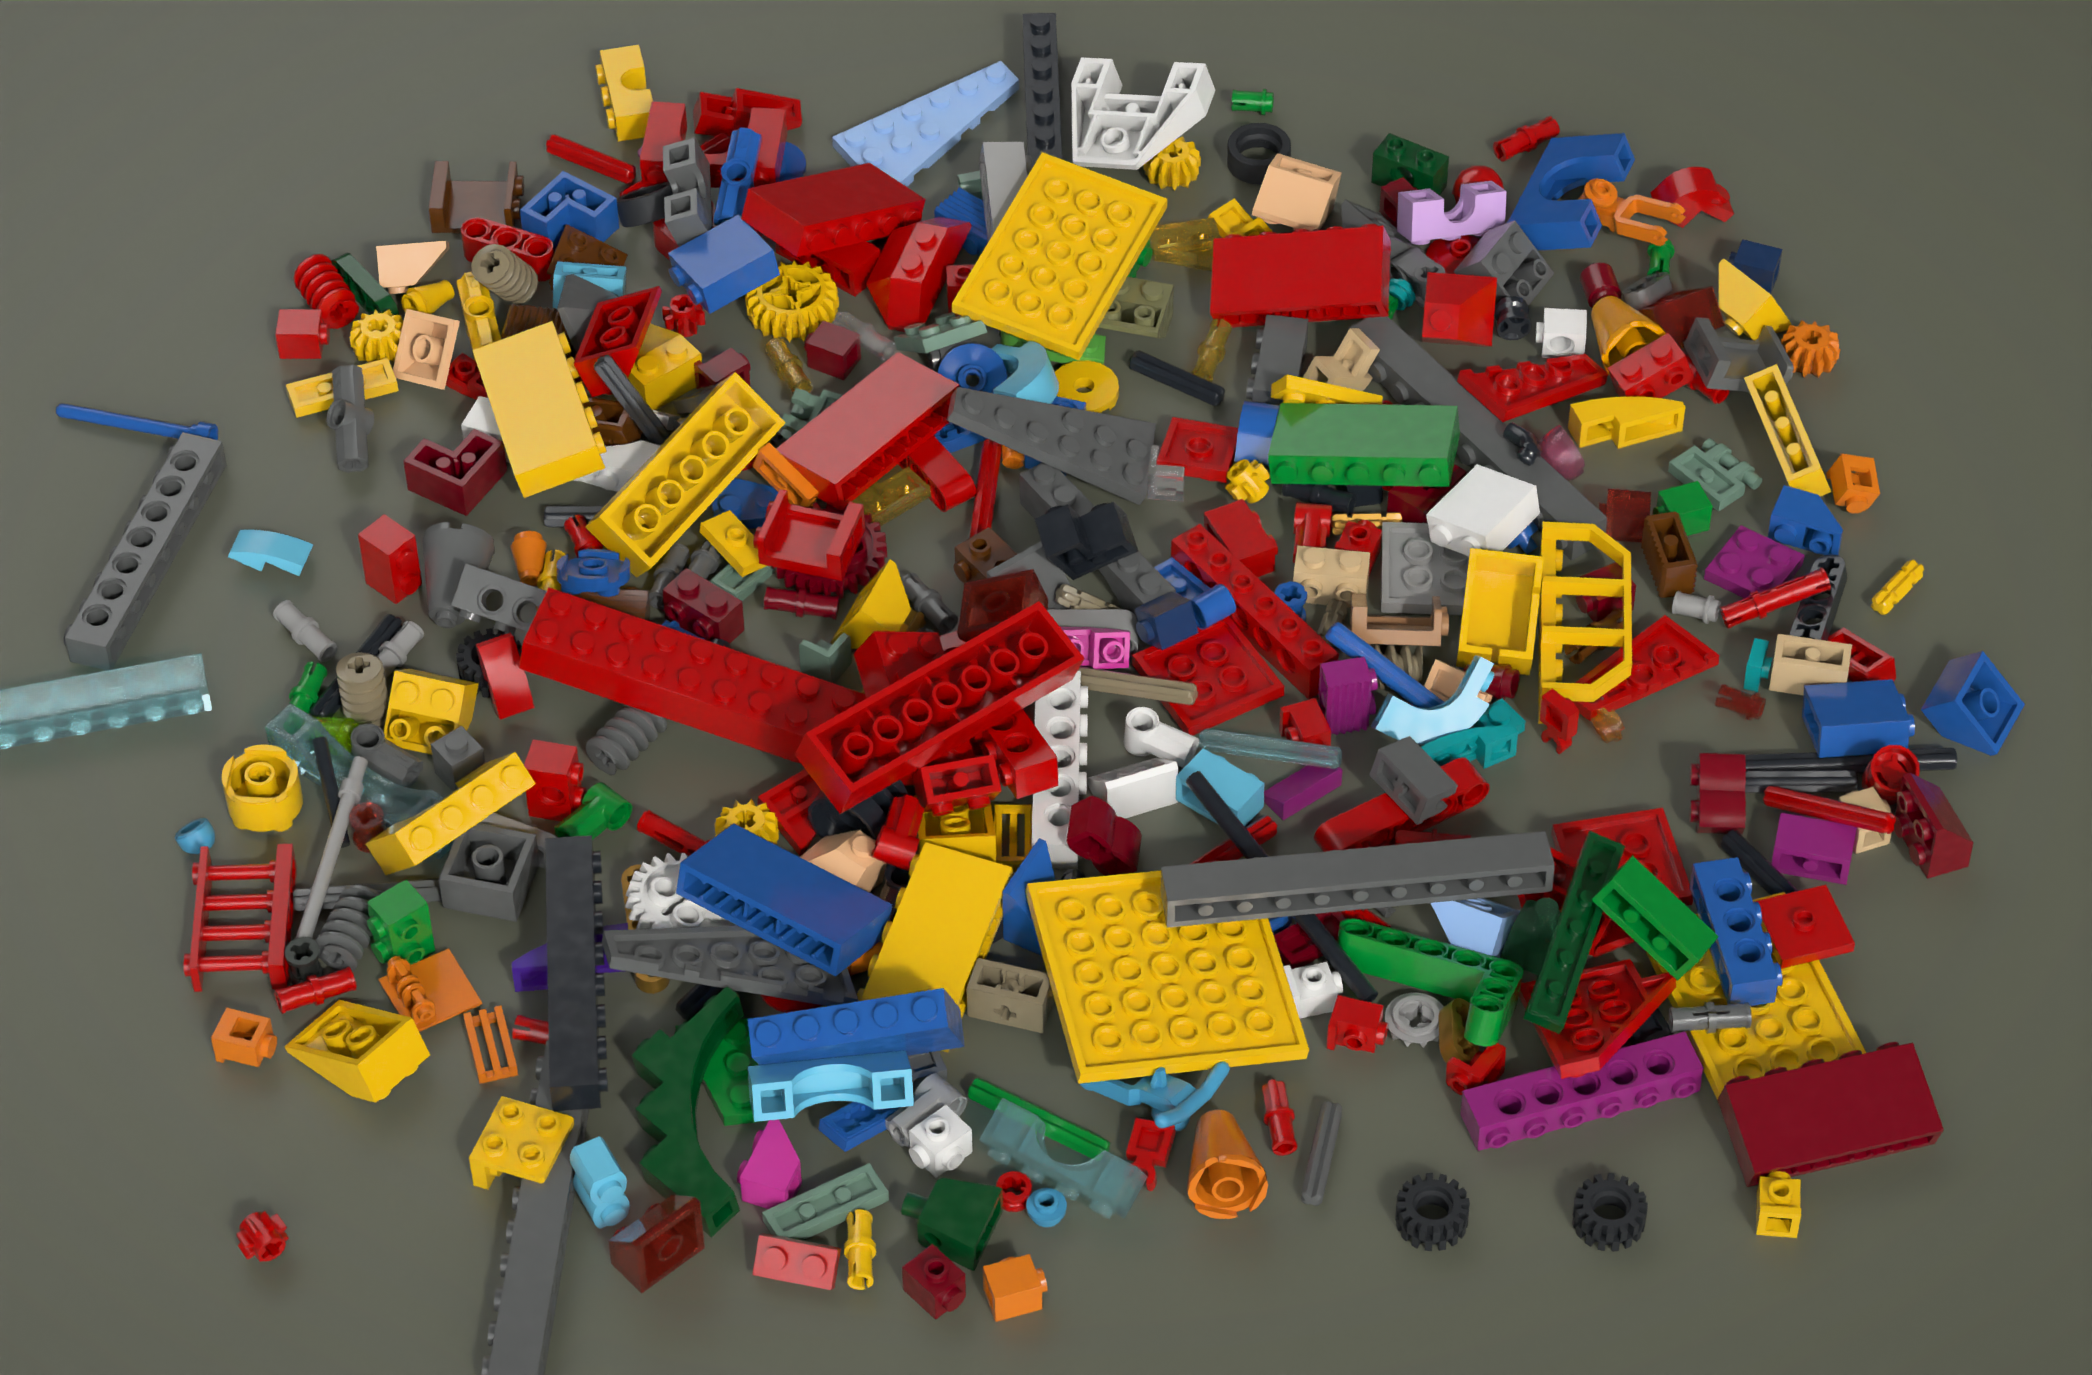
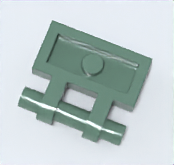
M1711 438L1703 443L1702 450L1694 445L1669 462L1668 472L1683 484L1698 481L1713 508L1718 512L1744 495L1745 484L1755 490L1762 483V478L1754 473L1755 468L1746 461L1740 462L1731 455L1732 450L1723 443L1717 444Z

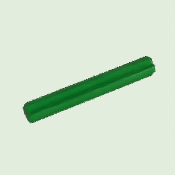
M975 1078L969 1086V1099L1097 1162H1102L1110 1150V1142L981 1078Z

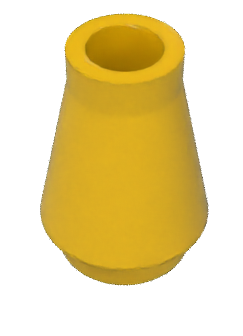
M447 280L409 288L406 294L402 296V307L405 313L406 309L433 314L443 304L453 299L455 293L451 283Z

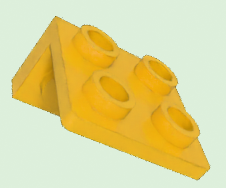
M501 1096L469 1156L473 1185L489 1190L495 1176L499 1177L503 1172L534 1182L544 1183L574 1126V1118Z

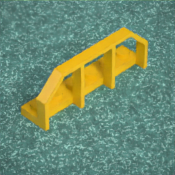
M1543 522L1539 556L1544 557L1539 598L1538 724H1543L1539 720L1542 695L1552 688L1571 701L1594 702L1631 676V552L1595 524ZM1556 540L1589 541L1622 567V579L1556 576V571H1562L1563 550L1556 549ZM1562 594L1622 597L1623 629L1562 626L1563 604H1556V598L1562 599ZM1562 644L1623 647V662L1592 684L1556 682H1562L1563 659H1556V653L1562 654Z

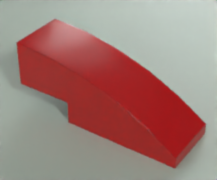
M740 88L735 89L733 97L700 91L693 109L694 134L716 136L720 133H725L728 137H731L732 131H736L740 127L748 128L752 107L786 109L787 130L799 128L802 124L800 99Z

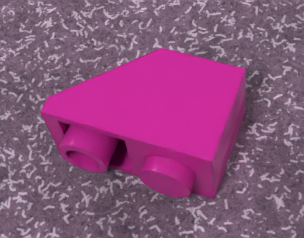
M769 1120L764 1130H758L753 1141V1153L749 1161L744 1160L741 1163L737 1173V1183L741 1185L742 1201L766 1209L796 1197L802 1185L800 1159L780 1120Z

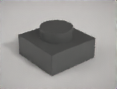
M939 1051L908 1056L912 1069L913 1089L917 1088L926 1077L934 1073L939 1074L945 1080L947 1079V1068Z

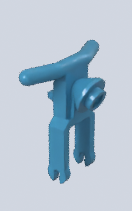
M1225 1061L1216 1063L1198 1089L1188 1082L1166 1074L1163 1067H1159L1153 1076L1138 1077L1141 1080L1135 1085H1129L1120 1080L1081 1083L1080 1085L1086 1090L1097 1092L1127 1106L1140 1105L1141 1103L1147 1104L1152 1107L1151 1114L1158 1128L1175 1125V1130L1181 1131L1188 1125L1190 1116L1212 1098L1228 1075L1230 1066Z

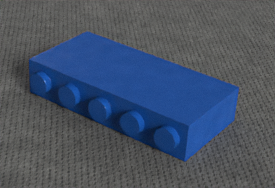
M734 823L680 863L676 894L835 977L882 940L884 927L887 921H890L892 904Z
M944 988L748 1019L751 1055L759 1065L906 1051L907 1056L965 1047L960 1008Z

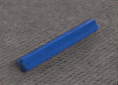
M1339 622L1334 623L1327 631L1325 637L1328 641L1351 658L1364 656L1368 668L1375 669L1377 678L1415 707L1429 708L1444 703L1443 700Z

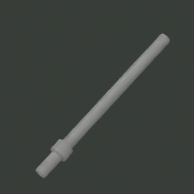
M356 756L353 758L348 777L342 780L338 792L340 802L296 938L306 937L312 939L354 805L360 801L364 789L362 780L368 761L363 757Z

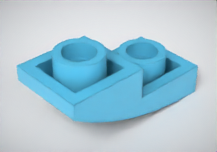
M240 530L228 557L259 571H262L265 562L282 570L300 576L313 544L276 532Z

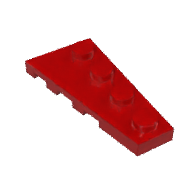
M1587 354L1549 358L1543 365L1526 361L1517 363L1516 368L1503 370L1500 365L1486 367L1483 373L1474 374L1472 369L1460 370L1457 382L1500 421L1505 422L1606 384L1609 374Z
M1664 615L1632 639L1631 676L1594 702H1572L1579 709V713L1592 721L1717 666L1720 655L1668 616ZM1623 647L1575 683L1592 684L1623 662Z

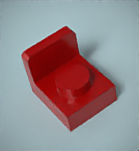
M1499 1043L1488 1046L1483 1052L1478 1051L1469 1065L1455 1057H1451L1447 1062L1446 1084L1457 1094L1462 1095L1463 1090L1496 1082L1505 1071L1506 1047Z

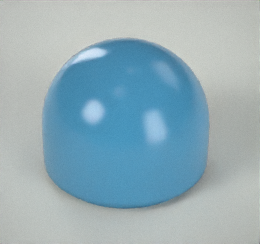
M200 818L181 828L176 833L175 840L183 851L190 854H199L200 847L208 846L210 849L213 846L215 831L208 819Z

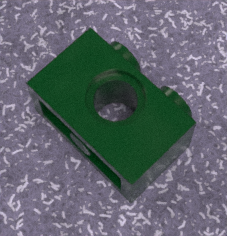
M1389 133L1373 152L1371 183L1382 187L1391 181L1404 177L1418 190L1430 188L1440 196L1447 187L1449 156Z

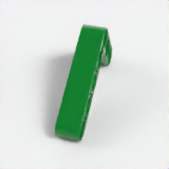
M1345 919L1340 922L1337 942L1362 973L1454 999L1461 998L1466 1000L1470 1005L1464 1030L1465 1039L1479 1046H1493L1499 1042L1517 1007L1524 973L1520 965L1509 960L1360 919Z

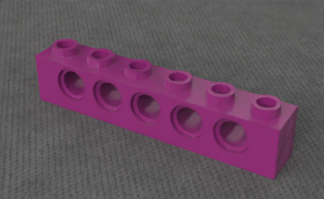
M1684 1031L1621 1048L1601 1070L1586 1073L1581 1077L1561 1079L1555 1066L1463 1090L1460 1114L1477 1151L1488 1148H1500L1513 1141L1528 1137L1537 1138L1547 1132L1565 1127L1574 1128L1584 1122L1599 1118H1612L1621 1112L1636 1108H1649L1658 1102L1669 1099L1686 1098L1700 1091L1703 1066Z

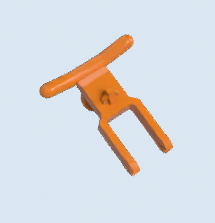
M1598 178L1588 181L1584 187V192L1577 199H1591L1601 224L1609 227L1610 231L1615 232L1616 230L1619 235L1649 242L1656 246H1662L1668 240L1665 238L1667 231L1661 226H1653L1630 220L1634 213L1669 220L1675 224L1681 223L1686 217L1681 215L1686 210L1677 203H1668L1641 195L1630 196L1627 199L1617 197L1618 194L1615 186L1607 180Z

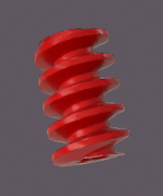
M323 254L312 255L299 264L294 274V284L312 310H321L323 324H329L330 329H339L352 322L357 316L360 307L355 302V295L343 281L342 276L338 273V270L328 256Z

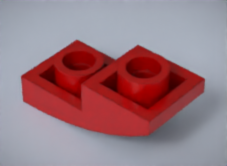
M462 352L450 363L446 386L475 400L479 396L488 398L476 361Z
M511 632L476 644L482 673L488 682L495 714L501 720L535 708L525 671L519 669L521 658Z

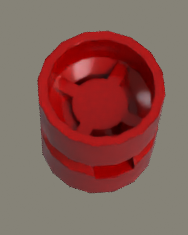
M1888 745L1881 748L1874 754L1862 775L1863 789L1874 787L1880 798L1886 800L1889 805L1898 803L1897 793L1900 791L1903 774L1912 773L1916 776L1920 774L1919 762L1916 756L1908 748L1901 745Z

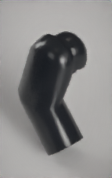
M1513 422L1506 426L1503 438L1521 447L1517 452V459L1528 466L1533 465L1537 457L1540 458L1542 454L1538 438L1533 433Z

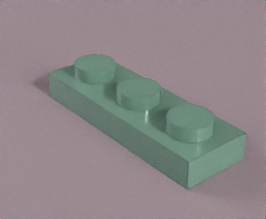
M868 1163L763 1211V1222L771 1235L803 1241L846 1221L849 1212H852L855 1217V1210L857 1209L868 1211L889 1201V1193L871 1164Z

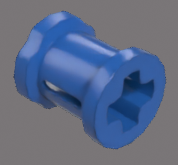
M1292 581L1279 584L1275 589V594L1302 620L1306 621V611L1303 605L1307 600V592L1304 586Z

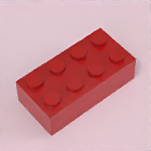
M874 631L854 653L866 698L944 655L938 632ZM970 739L923 767L975 758ZM917 770L900 779L904 785H914L912 777Z

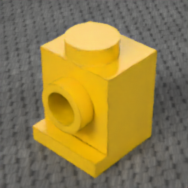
M1782 1171L1772 1172L1767 1177L1760 1176L1757 1190L1756 1235L1797 1238L1801 1219L1800 1179H1791L1788 1173Z

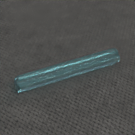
M1204 729L1199 735V747L1213 752L1336 769L1342 762V750L1339 747L1214 729Z

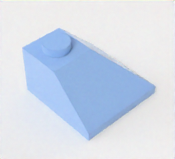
M1486 898L1431 903L1451 945L1501 958L1523 916V912Z

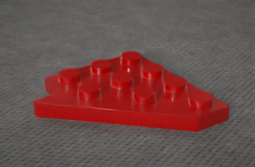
M1631 959L1583 969L1561 1033L1558 1034L1533 1023L1561 1079L1577 1078L1584 1076L1586 1073L1601 1070L1676 988V979L1669 972L1641 978ZM1536 980L1521 984L1519 998L1525 1010Z

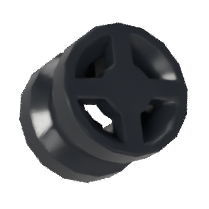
M1509 296L1501 299L1495 305L1496 328L1499 336L1503 339L1518 340L1527 336L1531 331L1532 324L1528 316L1529 308L1523 298Z

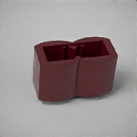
M1699 753L1697 763L1690 764L1689 782L1690 786H1696L1697 800H1690V823H1696V833L1727 834L1731 830H1737L1740 834H1743L1746 821L1745 754Z
M1092 795L1071 805L1066 840L1068 846L1079 856L1091 860L1095 868L1105 876L1137 872L1142 834L1138 827L1129 820L1117 816L1115 810L1107 802Z

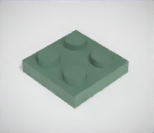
M951 312L935 317L936 323L925 326V323L909 325L904 328L905 333L894 336L897 350L928 353L985 334L987 329L981 320L974 321L969 316H956L955 313Z

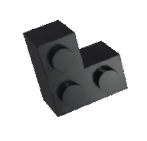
M1114 502L1098 504L1091 509V512L1082 516L1076 513L1068 504L1055 506L1048 509L1044 515L1035 518L1047 558L1072 580L1138 552L1127 515Z

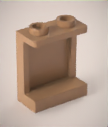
M1351 593L1350 630L1368 644L1441 646V635L1448 636L1449 613H1447L1446 606H1441L1440 596H1432L1430 617L1367 615L1366 594Z

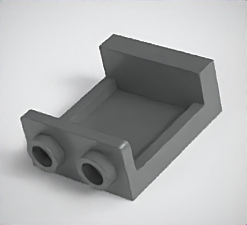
M1695 318L1684 347L1706 388L1750 392L1744 377L1775 364L1778 365L1785 384L1791 380L1794 371L1793 363L1772 326L1764 325L1759 338L1754 341L1718 337L1709 318Z

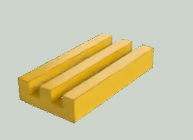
M1033 804L995 805L997 863L1012 867L1013 872L1017 871V867H1020L1032 849ZM1002 814H1010L1009 856L1002 857ZM1017 814H1025V856H1017Z

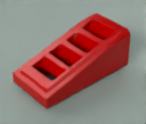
M1844 627L1828 637V641L1852 645L1847 677L1850 681L1861 682L1890 679L1895 681V659L1891 655Z

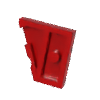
M806 769L758 796L757 802L758 805L766 803L769 812L775 813L780 833L799 856L806 852L817 834L808 819V808L821 791Z

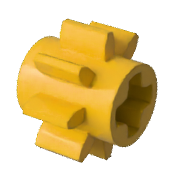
M1247 459L1240 460L1227 472V478L1231 482L1225 486V489L1234 500L1243 499L1252 504L1261 500L1269 491V485L1265 481L1270 478V473L1257 460H1253L1251 463Z

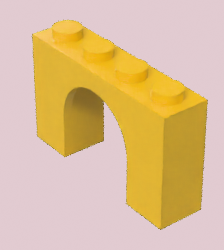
M513 752L484 763L457 781L455 784L458 789L419 814L393 824L365 843L384 874L389 875L416 866L534 786L536 783L517 753Z

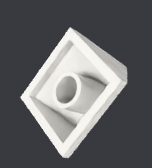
M1153 758L1087 778V783L1093 796L1107 802L1115 810L1116 815L1123 818H1129L1178 803L1176 800V776L1178 774L1176 761Z

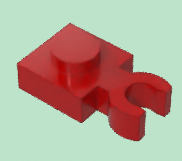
M1552 688L1542 695L1539 720L1547 726V729L1542 732L1541 738L1544 743L1553 739L1557 745L1556 752L1561 754L1572 745V737L1577 734L1579 709L1569 698H1564Z
M1141 1118L1135 1119L1126 1151L1127 1160L1135 1161L1127 1167L1125 1172L1128 1187L1133 1186L1136 1176L1144 1174L1148 1176L1146 1180L1147 1190H1154L1157 1184L1154 1166H1167L1176 1133L1175 1125L1158 1128L1154 1121Z

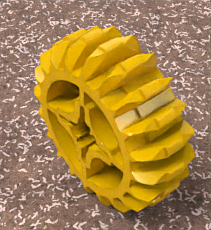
M795 260L792 265H785L780 262L778 267L779 276L745 295L747 316L752 321L754 329H761L763 336L772 334L775 341L782 337L787 338L789 343L793 338H800L804 342L805 337L810 332H814L823 320L829 323L835 322L836 313L839 308L838 289L835 282L832 281L830 273H823L821 266L812 268L809 262H806L804 265H798Z

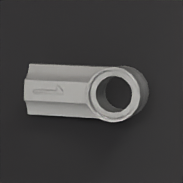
M931 1074L917 1087L913 1097L914 1106L901 1107L885 1119L886 1129L897 1144L901 1147H910V1129L944 1105H947L960 1117L966 1107L967 1099L939 1074Z

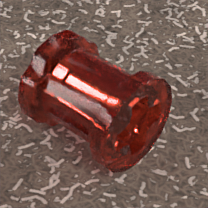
M368 802L355 806L350 812L349 820L351 826L355 829L353 833L354 844L358 850L371 853L365 843L384 831L382 827L384 813L380 806Z

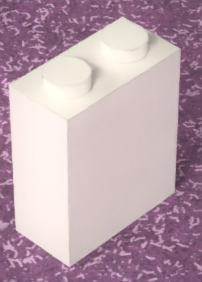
M1477 464L1426 514L1430 540L1432 543L1468 557L1470 548L1502 552L1540 514L1536 485Z

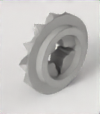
M1406 993L1396 997L1389 1003L1385 1011V1022L1389 1023L1388 1029L1393 1040H1403L1406 1047L1411 1043H1419L1423 1048L1429 1041L1438 1042L1439 1011L1444 1006L1434 997L1423 993ZM1418 1012H1420L1421 1023L1417 1027L1412 1028L1410 1021L1417 1017Z

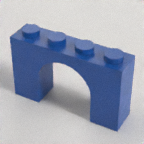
M1625 133L1551 138L1507 223L1515 220L1537 250L1591 248L1602 227L1592 200H1557L1566 192L1585 185L1592 179H1604L1609 182L1625 181L1635 161Z

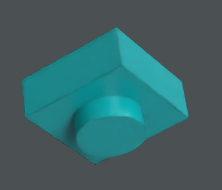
M1754 638L1746 666L1743 689L1758 692L1761 679H1769L1773 664V657L1767 656L1769 641Z
M1501 698L1489 705L1473 726L1475 728L1515 726L1518 734L1525 731L1526 721Z

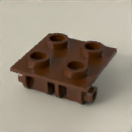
M566 224L547 270V274L551 275L549 280L550 288L553 291L554 271L557 261L624 266L628 254Z

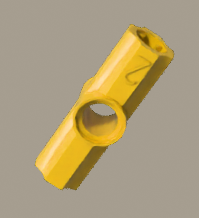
M472 272L464 273L463 277L456 281L463 310L466 333L469 337L471 348L474 350L499 341L501 337L497 325L494 302L491 299L489 289L477 281Z

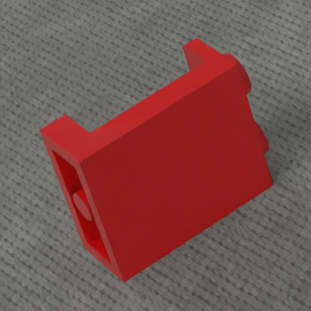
M780 489L775 501H770L767 506L766 520L762 527L759 526L756 529L753 545L754 548H758L759 564L843 581L865 532L863 504L849 502L844 515L792 505L789 503L788 491Z

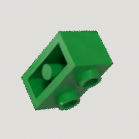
M407 879L367 901L370 916L367 920V925L374 939L371 948L380 963H388L392 957L400 956L412 965L435 952L428 903Z

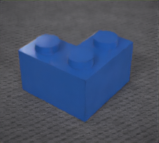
M562 171L520 209L522 230L549 238L553 243V250L557 247L566 224L602 242L606 241L620 228L617 198L565 171Z

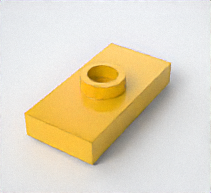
M730 510L701 522L699 532L741 577L767 566L759 564L758 548H754L753 545L754 535Z

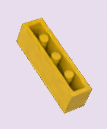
M1775 364L1744 377L1789 486L1817 494L1820 497L1830 493L1831 490L1778 365Z

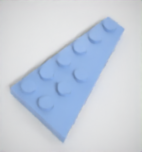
M999 61L833 136V148L850 166L871 163L907 187L914 181L916 173L922 168L932 166L961 140L962 133L968 128L973 130L979 125L980 118L985 113L995 111L1018 91L1019 79L1002 61Z

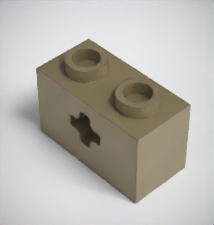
M978 958L967 986V1015L977 1019L1043 1033L1054 1003L1048 974Z

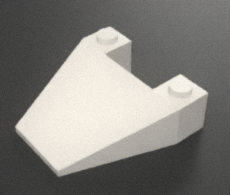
M1081 57L1071 83L1073 164L1082 167L1138 170L1206 116L1215 93L1206 64L1174 62L1162 96L1120 94L1123 85L1112 59Z

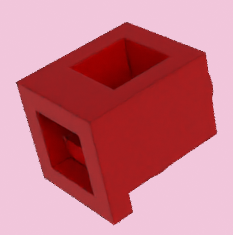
M1360 520L1357 523L1347 521L1339 542L1337 541L1335 544V549L1370 552V576L1381 551L1382 530L1378 529L1374 523L1368 520Z
M1316 698L1280 707L1279 732L1282 737L1286 736L1289 747L1296 749L1302 762L1317 760L1323 756L1330 755L1331 728Z
M1338 995L1328 1024L1327 1049L1335 1050L1336 1045H1340L1355 1051L1362 1050L1375 1053L1377 1044L1384 1045L1389 1023L1383 1021L1384 1005Z

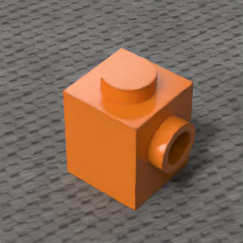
M1030 1254L1020 1257H1007L1000 1262L983 1266V1290L995 1322L1042 1310V1293L1048 1291L1047 1282L1042 1268L1035 1269Z

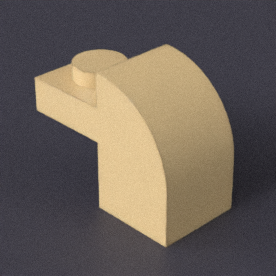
M1350 328L1335 355L1315 356L1303 378L1363 391L1373 379L1368 370L1380 349L1359 328Z

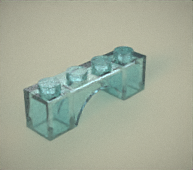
M1004 1098L1001 1099L979 1139L989 1148L987 1152L989 1157L1006 1166L1012 1160L1023 1166L1020 1171L1021 1173L1026 1174L1030 1179L1038 1183H1042L1044 1178L1056 1183L1057 1185L1054 1190L1073 1201H1076L1078 1195L1091 1202L1088 1208L1105 1218L1110 1219L1111 1215L1115 1214L1125 1219L1147 1179V1176L1138 1167L1105 1150L1094 1159L1082 1164L1067 1165L1051 1159L1046 1149L1044 1138L1046 1124L1037 1115Z

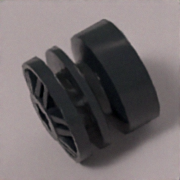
M898 780L840 814L821 790L808 808V819L814 831L821 838L860 830L876 840L882 826L885 825L894 797H903L906 794L908 795V792L903 782Z

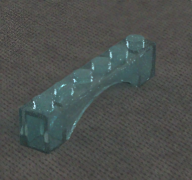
M290 703L265 726L268 745L277 746L285 750L287 756L295 760L298 773L322 787L312 740L318 737H327L339 790L342 780L348 777L354 756L334 739L317 719ZM366 767L362 780L364 785L362 796L354 807L389 828L397 822L419 814L444 799V797L433 790L411 789L393 783ZM455 839L433 853L432 856L440 860L452 848Z

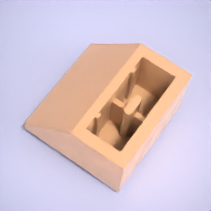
M1277 153L1268 166L1253 207L1252 215L1262 218L1268 224H1283L1293 227L1294 230H1320L1334 208L1342 173Z

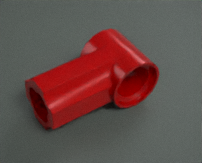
M1296 502L1293 563L1296 560L1297 545L1326 548V539L1330 537L1332 505Z
M907 794L903 797H894L885 825L882 826L876 839L875 848L871 854L872 858L908 871L919 845L920 839L916 837L925 809L920 805L919 799Z

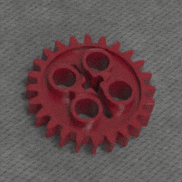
M813 503V509L844 515L847 508L846 506L840 511L827 503L826 509H821L817 503ZM872 514L864 515L865 532L843 581L772 567V569H776L777 579L784 578L786 588L796 584V591L798 592L800 588L808 589L812 594L823 592V595L830 596L831 592H836L840 599L844 598V590L849 589L856 595L858 594L857 585L860 584L865 587L870 578H873L879 569L885 565V558L887 557L886 534L881 532L879 522L872 523Z

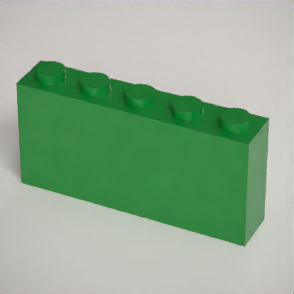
M1280 403L1268 453L1271 484L1450 487L1460 437L1458 406Z

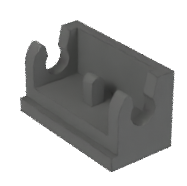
M1410 736L1380 748L1369 774L1417 825L1423 823L1425 819L1445 810L1448 805L1442 799L1454 794L1458 787Z

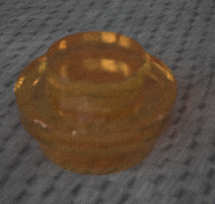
M1604 707L1597 710L1598 715L1591 718L1601 739L1606 744L1613 740L1615 742L1622 739L1621 731L1625 727L1618 714L1614 710L1608 712Z

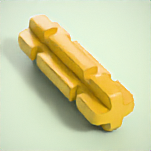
M1915 560L1907 561L1901 567L1902 570H1899L1882 587L1883 590L1878 591L1872 598L1873 603L1871 604L1873 611L1886 615L1894 607L1893 604H1897L1911 590L1913 585L1923 577V565L1918 564Z

